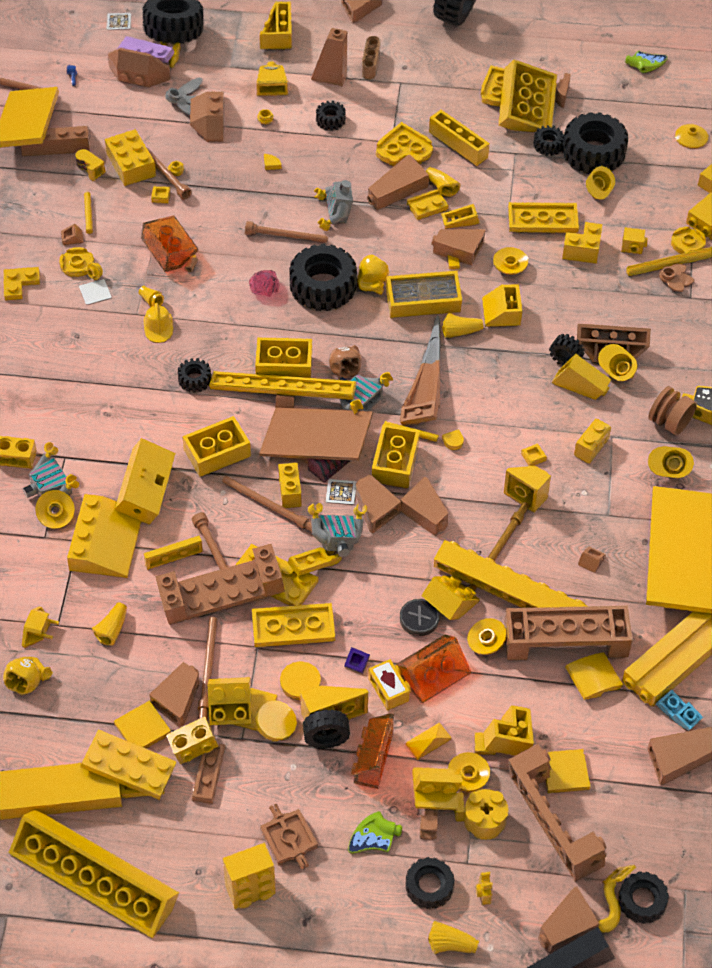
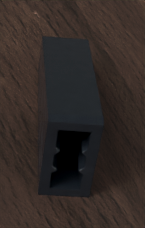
M597 927L527 968H596L612 961L615 957Z

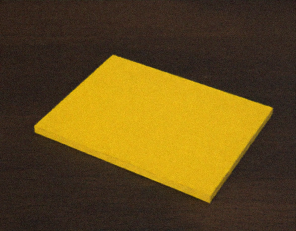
M653 486L646 605L712 614V493Z

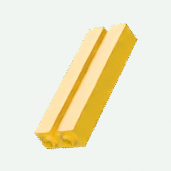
M693 611L624 671L622 679L624 685L638 694L644 703H648L651 707L655 706L671 689L673 690L712 655V614Z
M81 763L0 771V820L22 818L24 814L33 810H38L45 815L122 807L120 783L81 768Z

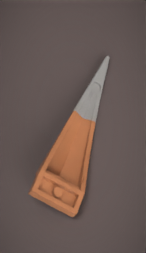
M438 315L436 316L420 369L401 408L400 423L402 426L437 420L438 408L440 407V318Z

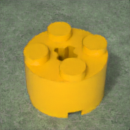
M482 789L474 791L469 795L465 804L464 825L468 832L470 831L474 834V837L482 840L494 839L505 829L508 804L503 794L499 791Z

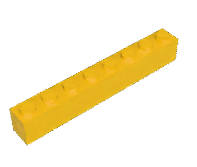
M444 540L434 557L435 568L454 575L469 584H474L478 588L521 608L587 607L579 599L574 600L562 591H554L545 583H537L525 574L520 575L514 572L508 566H500L491 558H483L471 549L466 550L460 547L454 541Z

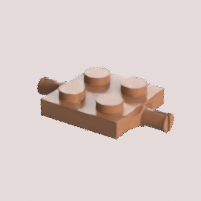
M274 804V807L271 805L269 809L274 818L270 822L261 825L260 830L278 865L296 859L301 870L304 869V866L307 868L309 864L304 855L318 848V843L300 809L282 814L277 804Z

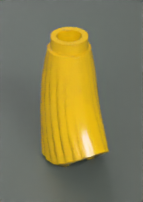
M427 168L426 172L429 174V180L437 187L440 194L450 197L458 193L461 186L458 181L438 169Z
M451 313L447 314L442 326L445 338L475 333L484 328L482 319L463 318Z
M116 603L107 616L96 626L92 627L95 637L101 644L107 646L115 644L125 621L127 612L125 604Z
M438 921L433 922L428 937L434 954L444 951L472 952L475 954L479 944V940H476L473 936Z

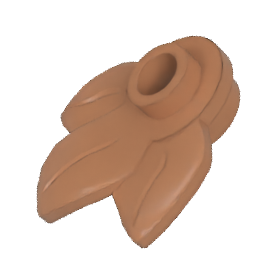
M682 264L664 267L659 273V278L667 283L669 288L677 292H683L684 287L690 286L695 281L691 276L684 273L686 265Z

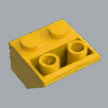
M519 284L500 285L482 297L485 327L521 326L523 311Z
M454 575L434 576L421 595L449 620L460 619L480 601L476 596V592L462 585V581Z
M250 677L209 679L207 686L210 725L252 723Z

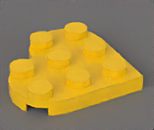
M490 65L481 87L482 103L500 107L505 68Z
M400 122L377 142L376 157L383 162L389 163L391 166L398 164L407 155H411L420 165L433 154L432 141L403 122Z

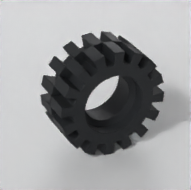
M326 101V104L322 102L321 105L317 106L316 122L318 126L320 125L321 129L324 127L326 131L328 128L330 131H333V128L338 130V127L342 128L345 125L346 109L343 104L340 105V102L335 103V101H332V103Z
M547 125L546 128L541 126V129L538 128L535 131L534 149L536 148V151H540L542 155L546 153L545 156H548V154L554 156V153L556 155L559 154V151L561 152L563 148V131H560V128L555 129V126H552V128H550V125Z
M569 334L558 335L549 348L550 356H554L552 359L554 361L557 360V364L562 363L563 366L575 354L581 358L584 356L585 348H582L583 344H579L580 341L578 339L574 340V336L569 337Z
M190 358V362L185 360L184 364H180V367H178V381L183 390L186 389L187 392L192 390L193 393H196V390L202 392V388L204 390L207 389V385L209 386L211 380V369L208 363L205 364L203 359L200 362L199 358H196V361ZM192 373L201 374V376L197 378L188 377V375Z

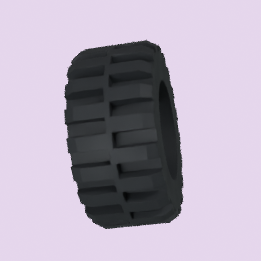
M147 0L143 5V30L150 39H154L157 42L160 41L165 44L191 42L193 39L196 40L204 30V8L198 0Z
M434 0L433 13L437 19L454 26H459L469 16L476 0Z
M588 112L586 115L581 114L578 118L572 119L566 126L562 148L564 158L576 170L584 171L586 174L591 173L596 167L600 166L607 167L612 172L625 160L629 139L628 132L625 126L619 123L617 118H612L609 114L603 115L600 112H597V114H593V112ZM595 141L604 145H592L587 142Z
M316 244L311 245L310 248L306 247L301 250V253H297L290 263V291L301 305L305 304L309 309L315 308L316 311H321V309H326V311H331L332 308L338 309L342 304L348 303L349 299L351 300L355 295L357 289L356 262L348 252L345 253V250L340 247L336 248L335 245L331 244L330 246H326V244H320V246H316ZM317 274H330L336 278L329 281H318L311 277Z

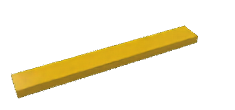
M213 371L209 387L213 390L353 400L357 383L356 381Z

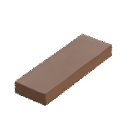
M218 743V747L201 755L192 801L213 804L226 749L225 744Z

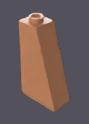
M331 28L311 80L342 87L347 77V31Z
M407 155L368 188L367 200L376 210H380L427 188L429 174L411 155Z
M712 727L650 739L647 749L660 785H664L712 760Z

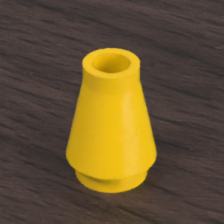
M142 286L138 291L139 295L143 297L150 307L154 306L155 303L161 306L164 302V296L160 291L147 288L146 286Z

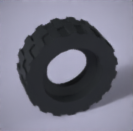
M323 710L310 714L303 721L304 740L306 744L308 743L309 746L314 748L326 749L340 746L350 738L348 717L345 713L343 714L341 711Z
M425 857V859L417 860L407 871L405 885L407 895L414 904L421 908L436 909L441 905H445L450 900L454 889V874L451 872V868L444 861L438 860V858ZM428 873L436 875L441 882L440 888L433 893L423 891L419 886V880L423 875Z
M642 871L635 874L632 873L628 878L626 877L620 888L618 898L621 911L626 914L628 919H632L636 923H653L655 920L660 919L666 910L669 899L668 888L665 886L664 881L655 874ZM638 888L649 889L654 895V903L649 907L638 906L633 900L634 891Z

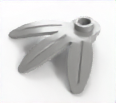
M200 77L193 79L179 89L170 88L166 92L165 98L170 103L177 104L184 113L190 115L191 99L196 96L187 95L196 91L202 84L203 79Z

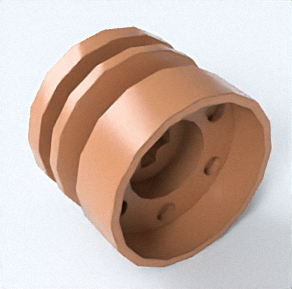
M668 386L661 391L654 401L648 419L656 422L659 426L665 423V429L677 436L684 431L691 421L697 408V402L687 396H683L680 399L681 393L674 391L672 387Z

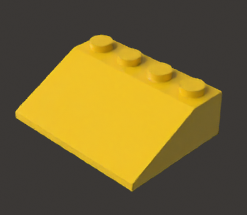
M515 59L511 61L504 70L498 126L513 131L535 132L538 128L541 129V126L546 128L547 125H550V128H552L557 74Z
M84 494L67 556L69 571L128 578L141 521L114 510L117 501L104 496Z

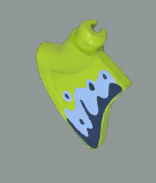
M638 51L633 56H626L625 63L639 69L641 73H646L662 66L667 61L668 56Z
M377 811L367 816L357 826L351 837L348 852L354 854L367 850H380L389 853L393 835L401 836L403 827L402 825H396L395 822L386 820L381 811Z

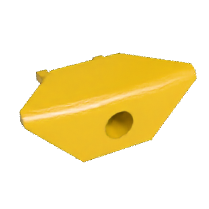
M40 606L30 611L24 624L23 648L42 641L44 638L52 639V635L46 634L50 623L59 625V621L48 619L50 613L44 612Z

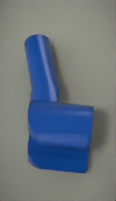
M67 65V75H71L72 86H76V66Z

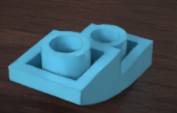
M672 689L656 703L668 717L688 731L703 718L690 702L685 704Z

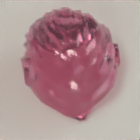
M261 270L257 273L255 272L249 279V286L253 294L270 297L273 292H278L279 279L275 271Z

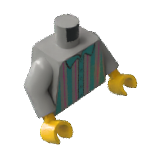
M343 180L342 182H333V185L326 187L325 190L318 187L315 188L314 192L317 193L314 196L315 198L324 200L327 195L329 212L328 221L324 218L319 219V228L327 231L331 224L334 225L337 222L347 223L353 203L351 183L348 180Z
M385 372L379 378L354 376L350 380L357 383L354 399H340L343 410H352L354 414L358 411H369L382 399L383 386L388 387L390 385L389 381H393L391 374ZM341 377V378L339 379V380L348 381V380L345 379L344 377Z
M47 442L44 445L46 454L43 453L36 466L29 473L31 484L23 488L27 498L36 494L40 497L50 490H60L70 495L72 494V488L76 489L79 487V482L76 481L77 477L73 474L66 476L55 458H51V455L58 454V448L53 443Z
M311 504L308 507V513L313 516L311 519L313 537L323 545L326 551H337L340 557L349 555L354 544H357L361 537L364 521L362 520V515L367 512L366 505L363 506L362 512L358 510L359 504L354 507L353 513L356 515V519H354L353 515H318L323 510L322 504H316V510L314 509V504Z

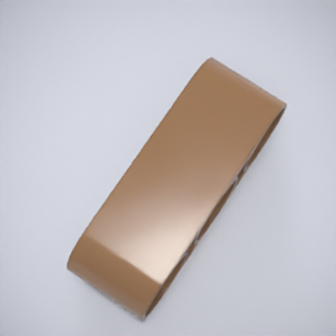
M377 36L368 37L365 43L362 59V77L367 80L374 79L377 74L381 43L380 38Z

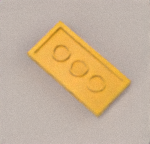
M508 202L509 232L578 233L579 231L577 203Z
M251 544L236 565L255 560L252 549L257 548V546ZM276 556L285 592L272 595L271 597L288 606L302 605L319 582V577L311 573L298 576L287 561Z
M332 603L252 609L255 647L335 641Z
M98 729L81 763V768L160 800L177 761Z

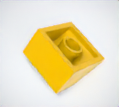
M537 466L508 468L506 470L503 493L521 505L523 502L528 503V509L535 513L548 499L551 475Z

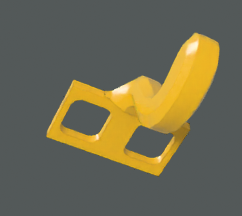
M635 865L616 868L602 881L610 914L608 917L598 921V928L601 933H608L618 925L621 913L614 888L616 882L623 881L636 868Z

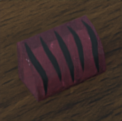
M308 459V471L325 483L347 465L350 460Z

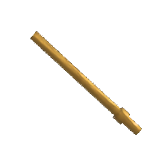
M523 502L518 511L514 512L510 518L511 522L487 558L496 560L517 525H520L524 520V514L529 508L528 503ZM474 584L469 585V588L474 591L478 588Z

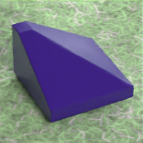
M351 647L344 666L364 673L370 654Z

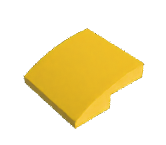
M604 652L583 657L565 666L584 700L601 697L603 692L619 690L623 685Z

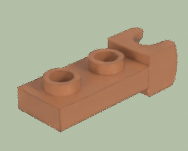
M425 809V814L421 815L420 838L437 839L438 809Z

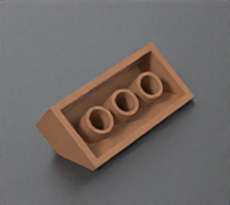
M89 126L48 128L42 144L21 146L22 157L71 154L82 149L90 152Z

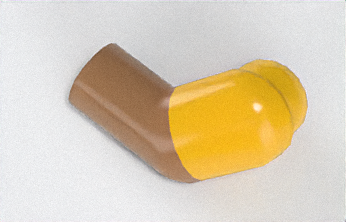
M187 248L182 251V256H185L184 259L188 260L185 270L193 272L198 258L192 249Z

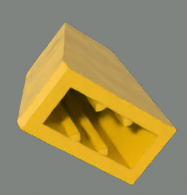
M575 354L558 370L551 383L596 400L601 395L605 396L609 391L610 387L608 385L611 379Z

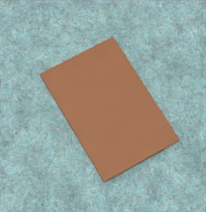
M275 408L259 455L263 457L359 461L371 424L373 411H358L354 414L352 410Z

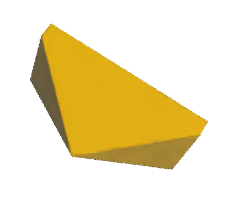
M439 722L407 741L405 745L414 757L419 760L449 742L452 738Z

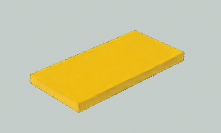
M58 86L9 92L0 118V148L43 143L59 94Z

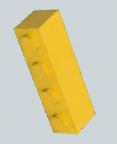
M439 110L429 117V133L470 162L478 166L489 157L490 143L449 114Z

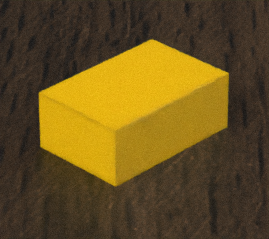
M448 255L449 269H460L459 258Z

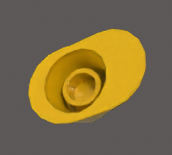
M603 166L596 167L586 180L587 191L591 196L599 200L605 199L615 186L614 174L607 167Z
M158 303L150 307L144 316L145 335L154 343L165 342L173 335L172 316L165 307L159 306Z
M610 344L605 346L599 353V365L613 379L626 381L634 377L638 367L637 361L623 347L617 344Z
M661 446L653 449L649 454L648 466L658 476L682 478L692 471L694 460L691 453L686 449Z

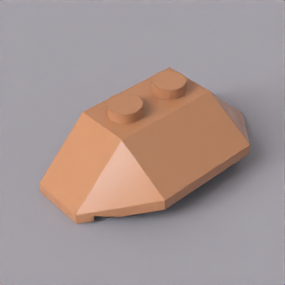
M118 48L107 54L109 68L118 81L149 88L171 79L170 66L164 64L151 54L125 48Z
M224 91L205 92L191 99L190 126L203 136L206 142H224Z
M593 324L577 325L579 344H583L582 348H585V353L592 362L599 363L600 351L610 344L620 345L635 359L650 347V328Z

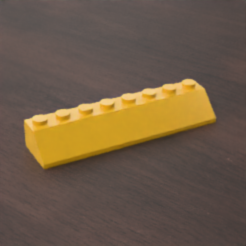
M33 810L22 816L8 852L151 938L157 934L171 914L179 895L178 891L38 810Z

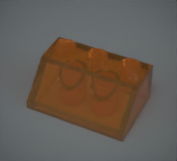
M174 215L143 223L141 239L164 272L181 268L198 252V247Z
M446 634L396 664L401 671L403 681L409 683L411 691L421 703L426 702L472 673L457 638Z
M389 713L369 719L368 726L363 727L361 738L364 740L362 745H358L356 756L359 758L357 763L353 762L351 775H354V784L379 789L393 738L394 714Z

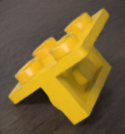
M413 768L412 775L416 808L456 810L458 808L457 791L462 784V775H455L454 769Z

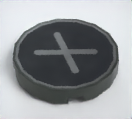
M413 599L402 606L400 624L409 634L425 636L432 633L438 626L440 619L439 611L427 600Z

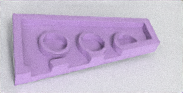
M128 36L117 47V49L125 48L151 54L163 63H168L174 54L172 47Z

